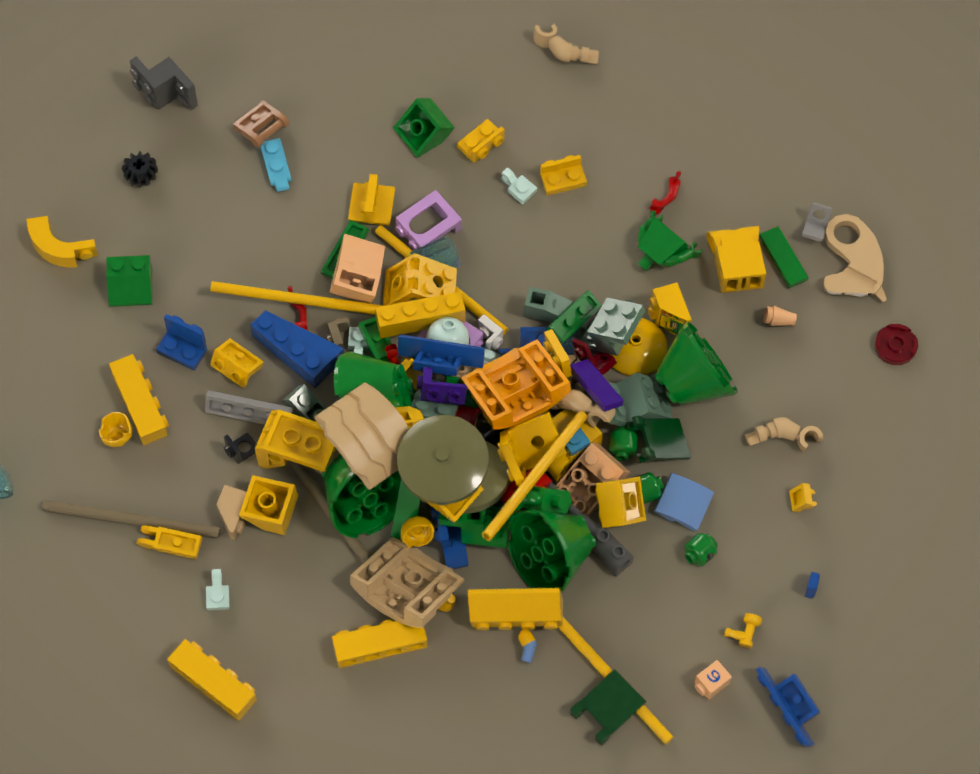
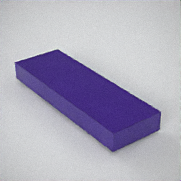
M589 359L570 365L571 374L604 412L623 406L624 400Z

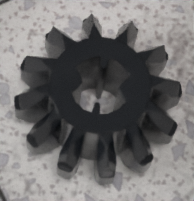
M140 150L138 155L131 153L130 158H125L124 165H122L124 179L129 181L132 186L138 183L140 188L142 183H146L149 186L150 180H155L156 173H158L156 160L154 157L151 158L148 152L142 155Z

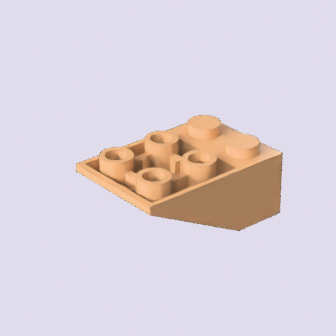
M344 234L329 293L363 303H372L380 280L385 246Z
M591 443L558 482L556 487L570 491L572 503L581 513L589 517L599 507L595 494L596 483L626 479L631 472L600 444Z

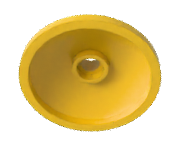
M641 318L627 345L622 347L618 356L612 355L617 362L612 368L616 372L628 377L636 372L644 375H650L655 372L667 353V340L663 331L652 321ZM636 338V339H639L640 341L636 343V342H633V339Z

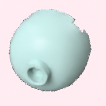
M439 318L428 328L427 339L469 345L468 330L463 322L457 318Z

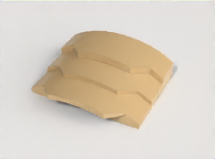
M363 383L314 417L324 430L325 437L336 447L347 462L352 473L359 476L368 490H371L398 471L397 452L400 442L409 430V427L396 408L369 384Z
M394 537L387 541L350 575V585L370 605L402 624L422 628L436 615V610L464 582V578L455 574L452 568L435 561L418 548H408L406 544Z

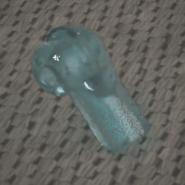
M578 328L563 343L565 349H574L571 341L574 338L578 339L581 328Z

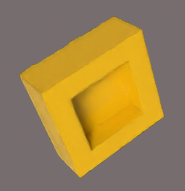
M802 483L789 491L792 511L801 512L804 509H811L817 505V502L812 501V495L815 494V491L810 488V484Z

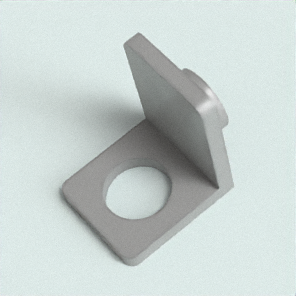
M813 202L802 236L822 242L832 208ZM815 210H822L826 216L823 219H817L813 212Z

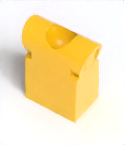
M759 226L742 227L736 230L707 231V242L710 250L715 255L721 293L763 288L766 270L758 241Z
M564 409L552 418L559 435L577 412ZM586 419L580 428L590 440V444L598 443L602 445V432L596 426L592 427ZM535 436L532 438L531 443L534 446H541L544 443V439L540 436ZM588 446L573 456L567 450V454L555 458L547 471L556 482L562 479Z

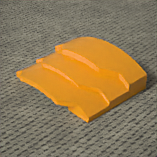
M538 339L521 348H513L503 356L484 364L483 368H475L474 371L460 377L463 384L467 385L472 398L482 410L483 416L494 430L513 427L541 415L560 402L571 391L569 380Z

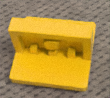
M375 174L369 175V182H355L352 189L348 220L389 226L391 223L395 187L379 185L378 175Z

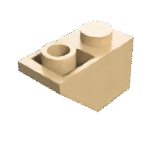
M224 485L216 505L230 538L235 540L237 534H241L245 526V521L239 517V513L246 492Z

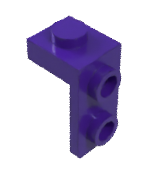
M423 367L422 376L418 375L417 389H421L420 401L465 404L467 385L432 381V368Z

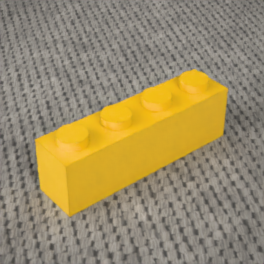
M461 291L375 308L380 339L428 330L435 320L443 317L457 318L463 323L466 320V310Z
M131 354L109 363L112 376L143 446L168 436L166 428L169 427L165 415L160 416L158 411L161 408L157 397H152L150 393L153 388L149 379H144L142 375L145 370L141 361H136L134 355Z
M385 620L380 625L372 627L371 625H364L359 627L358 630L351 632L348 630L339 631L336 635L332 636L338 668L427 648L424 626L422 628L412 627L393 620Z
M184 639L168 657L169 667L240 721L257 701L254 693L255 689L247 682L242 684L237 680L238 676L229 668L225 670L219 666L220 662L214 656L205 655L202 652V647L196 642L192 641L190 643Z

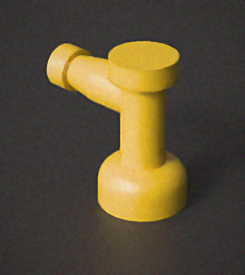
M745 613L744 623L747 624L745 632L726 628L724 636L740 640L739 645L741 647L751 649L755 627L761 625L762 618L755 614Z

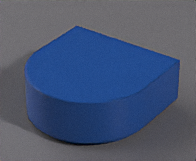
M811 571L805 597L814 598L820 578L819 573Z

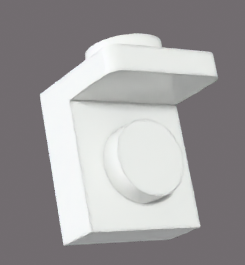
M483 314L478 319V329L484 333V338L488 339L485 342V348L488 350L497 349L503 342V329Z

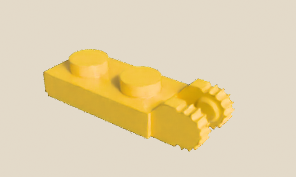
M146 525L141 527L140 531L142 533L156 537L154 541L138 538L137 545L197 560L203 540L202 536L164 527L156 528Z

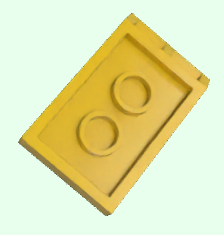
M271 410L255 447V453L259 467L265 469L285 466L287 460L326 473L336 447L325 437V432L318 422L282 410Z

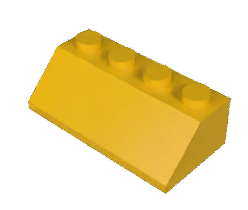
M560 588L468 590L470 623L472 627H476V630L485 631L489 630V627H498L500 630H511L512 627L533 630L538 626L554 630L558 626H563V598Z

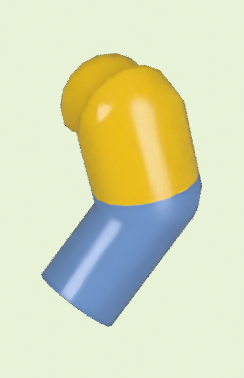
M522 630L518 634V639L523 647L521 660L532 663L537 642L529 630Z

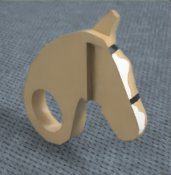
M849 214L835 216L828 222L824 237L827 246L846 260L849 265L843 272L825 277L823 286L825 291L829 294L856 297L875 295L882 303L887 301L882 288L884 275L883 256L874 233L856 216ZM840 226L852 227L858 234V240L852 244L841 243L835 238L834 230Z

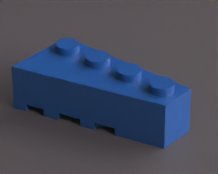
M266 310L250 324L252 336L314 388L335 369L336 358L344 353V348Z

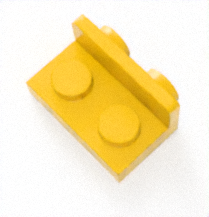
M486 119L457 143V148L475 163L479 159H484L492 148L498 147L503 143L505 129L502 126L497 128L489 119Z
M569 155L564 159L549 160L540 165V177L547 196L587 186V179L581 165V155Z
M552 329L544 332V349L566 378L571 377L570 359Z
M229 338L214 350L210 365L244 388L247 386L249 378L262 368L264 361Z

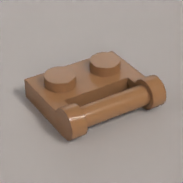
M262 101L233 123L234 130L250 140L256 148H259L267 138L280 128L288 126L290 122L284 114L265 101ZM273 120H276L275 123H273L271 126H269L267 129H265V130H264L263 132H261L259 135L256 134L258 131H260L262 128H264V127H265L266 125H268L270 122H272Z

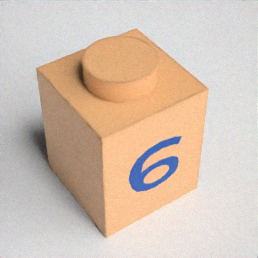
M716 660L696 676L694 681L696 684L695 689L701 696L705 695L710 700L730 684L732 676Z

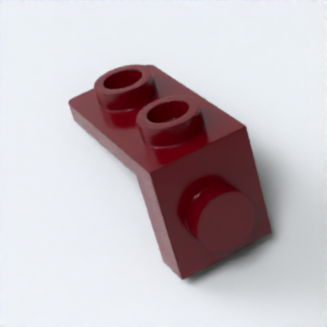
M576 338L571 341L574 347L573 351L579 360L589 359L602 376L617 364L614 356L598 352L593 356L586 343Z

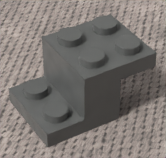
M137 56L130 60V73L134 79L132 83L138 91L142 90L150 105L154 104L160 110L178 97L181 104L187 105L191 110L198 106L193 82L170 57H167L150 70L147 69Z

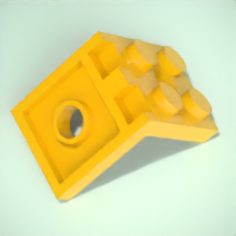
M416 253L412 254L386 270L383 306L407 302L412 298L423 299L455 293L457 268ZM433 279H435L438 282V287H436V284L433 282Z
M550 412L500 432L498 454L502 462H507L509 467L506 469L511 482L515 481L518 487L526 478V470L535 467L559 437V432ZM540 436L544 439V443L541 446H534L531 443L532 438ZM565 447L556 458L567 454Z

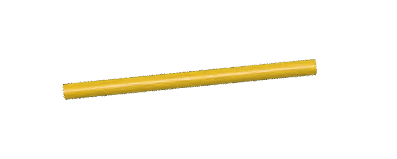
M382 225L378 226L375 230L376 235L403 257L407 258L415 253ZM456 286V292L461 291L464 306L478 318L483 314L503 329V336L507 333L508 327Z
M216 281L211 282L210 292L376 315V307L383 306Z
M578 411L482 532L484 539L491 541L585 422L587 419L585 412Z
M563 617V626H558V628L605 678L613 670ZM645 705L636 712L665 745L673 739L671 733Z

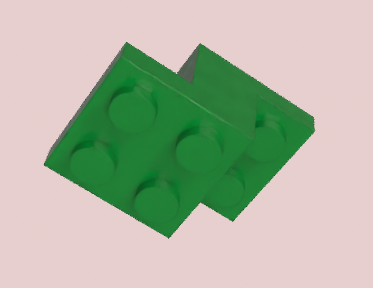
M492 505L485 510L475 513L462 514L455 523L440 513L439 525L461 527L462 543L506 548L510 519L503 524L491 541L484 539L482 532L503 506Z

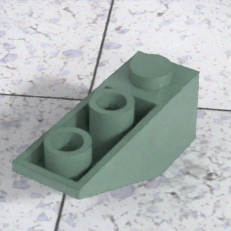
M529 286L524 305V317L552 323L573 302L551 291ZM589 319L578 329L586 331Z
M305 384L297 386L282 400L287 407L293 408L294 415L315 422L317 421L314 417L327 409Z

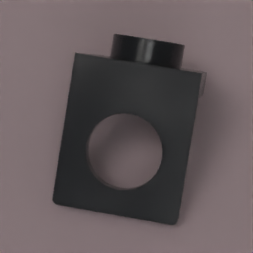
M249 433L244 434L235 441H232L228 434L224 436V450L238 464L255 454L257 444ZM249 442L251 449L248 452H241L238 449L239 444Z

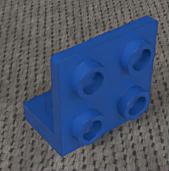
M166 314L164 321L167 332L156 349L157 353L195 371L207 352L205 335L202 328L195 324L189 325L176 315L170 316Z

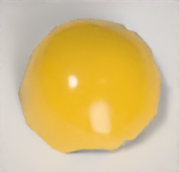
M112 412L102 418V427L99 429V435L105 445L120 447L131 439L133 428L126 414Z
M421 516L407 519L401 527L402 543H405L408 548L427 545L433 539L435 532L432 523L427 518Z

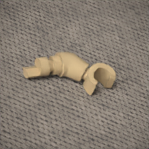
M555 24L551 26L549 33L541 31L540 26L535 25L533 37L535 44L542 48H549L557 59L569 63L570 60L576 61L580 59V62L598 64V50H590L588 47L578 49V46H573L572 43H568L560 36H556L557 26Z
M571 390L560 402L550 408L552 410L562 408L577 413L578 411H583L587 413V420L592 427H595L600 419L604 422H610L616 412L615 408L604 412L597 403L593 405V400L579 390Z
M779 417L771 419V422L767 423L766 427H763V425L755 427V431L745 434V438L749 446L766 441L767 437L771 439L775 437L777 439L784 438L791 441L796 439L799 448L805 452L808 444L805 442L804 437L812 436L816 442H822L823 433L815 426H807L801 430V426L788 418Z

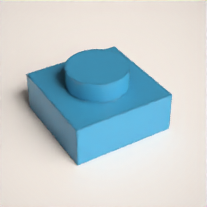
M579 428L565 447L573 456L589 446L590 440L582 429Z

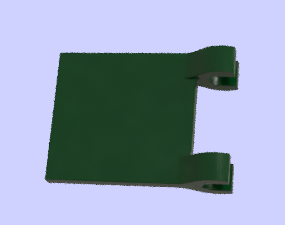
M633 416V422L626 423L628 431L642 429L647 448L642 449V453L636 454L638 463H646L652 460L691 458L679 418L644 419L641 416Z
M614 669L582 700L570 708V714L577 720L587 710L603 727L595 735V739L602 746L647 701Z

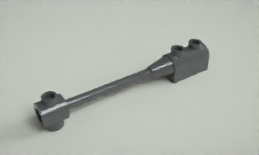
M551 483L548 486L551 488H557L553 483ZM573 503L571 504L568 512L571 515H582L585 518L591 535L595 538L596 546L592 548V552L617 577L633 563L634 557L606 528H602V525L581 513Z

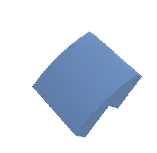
M671 473L653 512L670 522L677 521L688 529L697 531L714 492L692 480Z

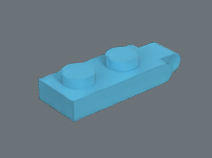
M281 139L264 141V144L260 147L271 186L275 185L277 192L289 190L288 182L292 180Z

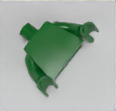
M652 211L650 218L639 227L638 248L645 255L637 264L645 271H648L654 262L662 268L672 267L691 258H699L703 249L700 251L694 250L697 246L696 242L692 243L689 249V245L662 223L663 215L659 218L655 217L656 211Z
M533 486L508 519L511 521L513 516L517 514L516 510L520 511L522 507L567 514L568 508L572 504L570 491Z

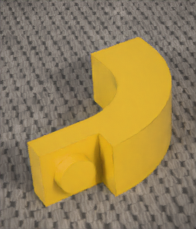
M48 216L26 219L28 232L35 250L49 263L60 267L72 268L78 267L77 259L88 260L98 256L94 239L62 242L52 235Z

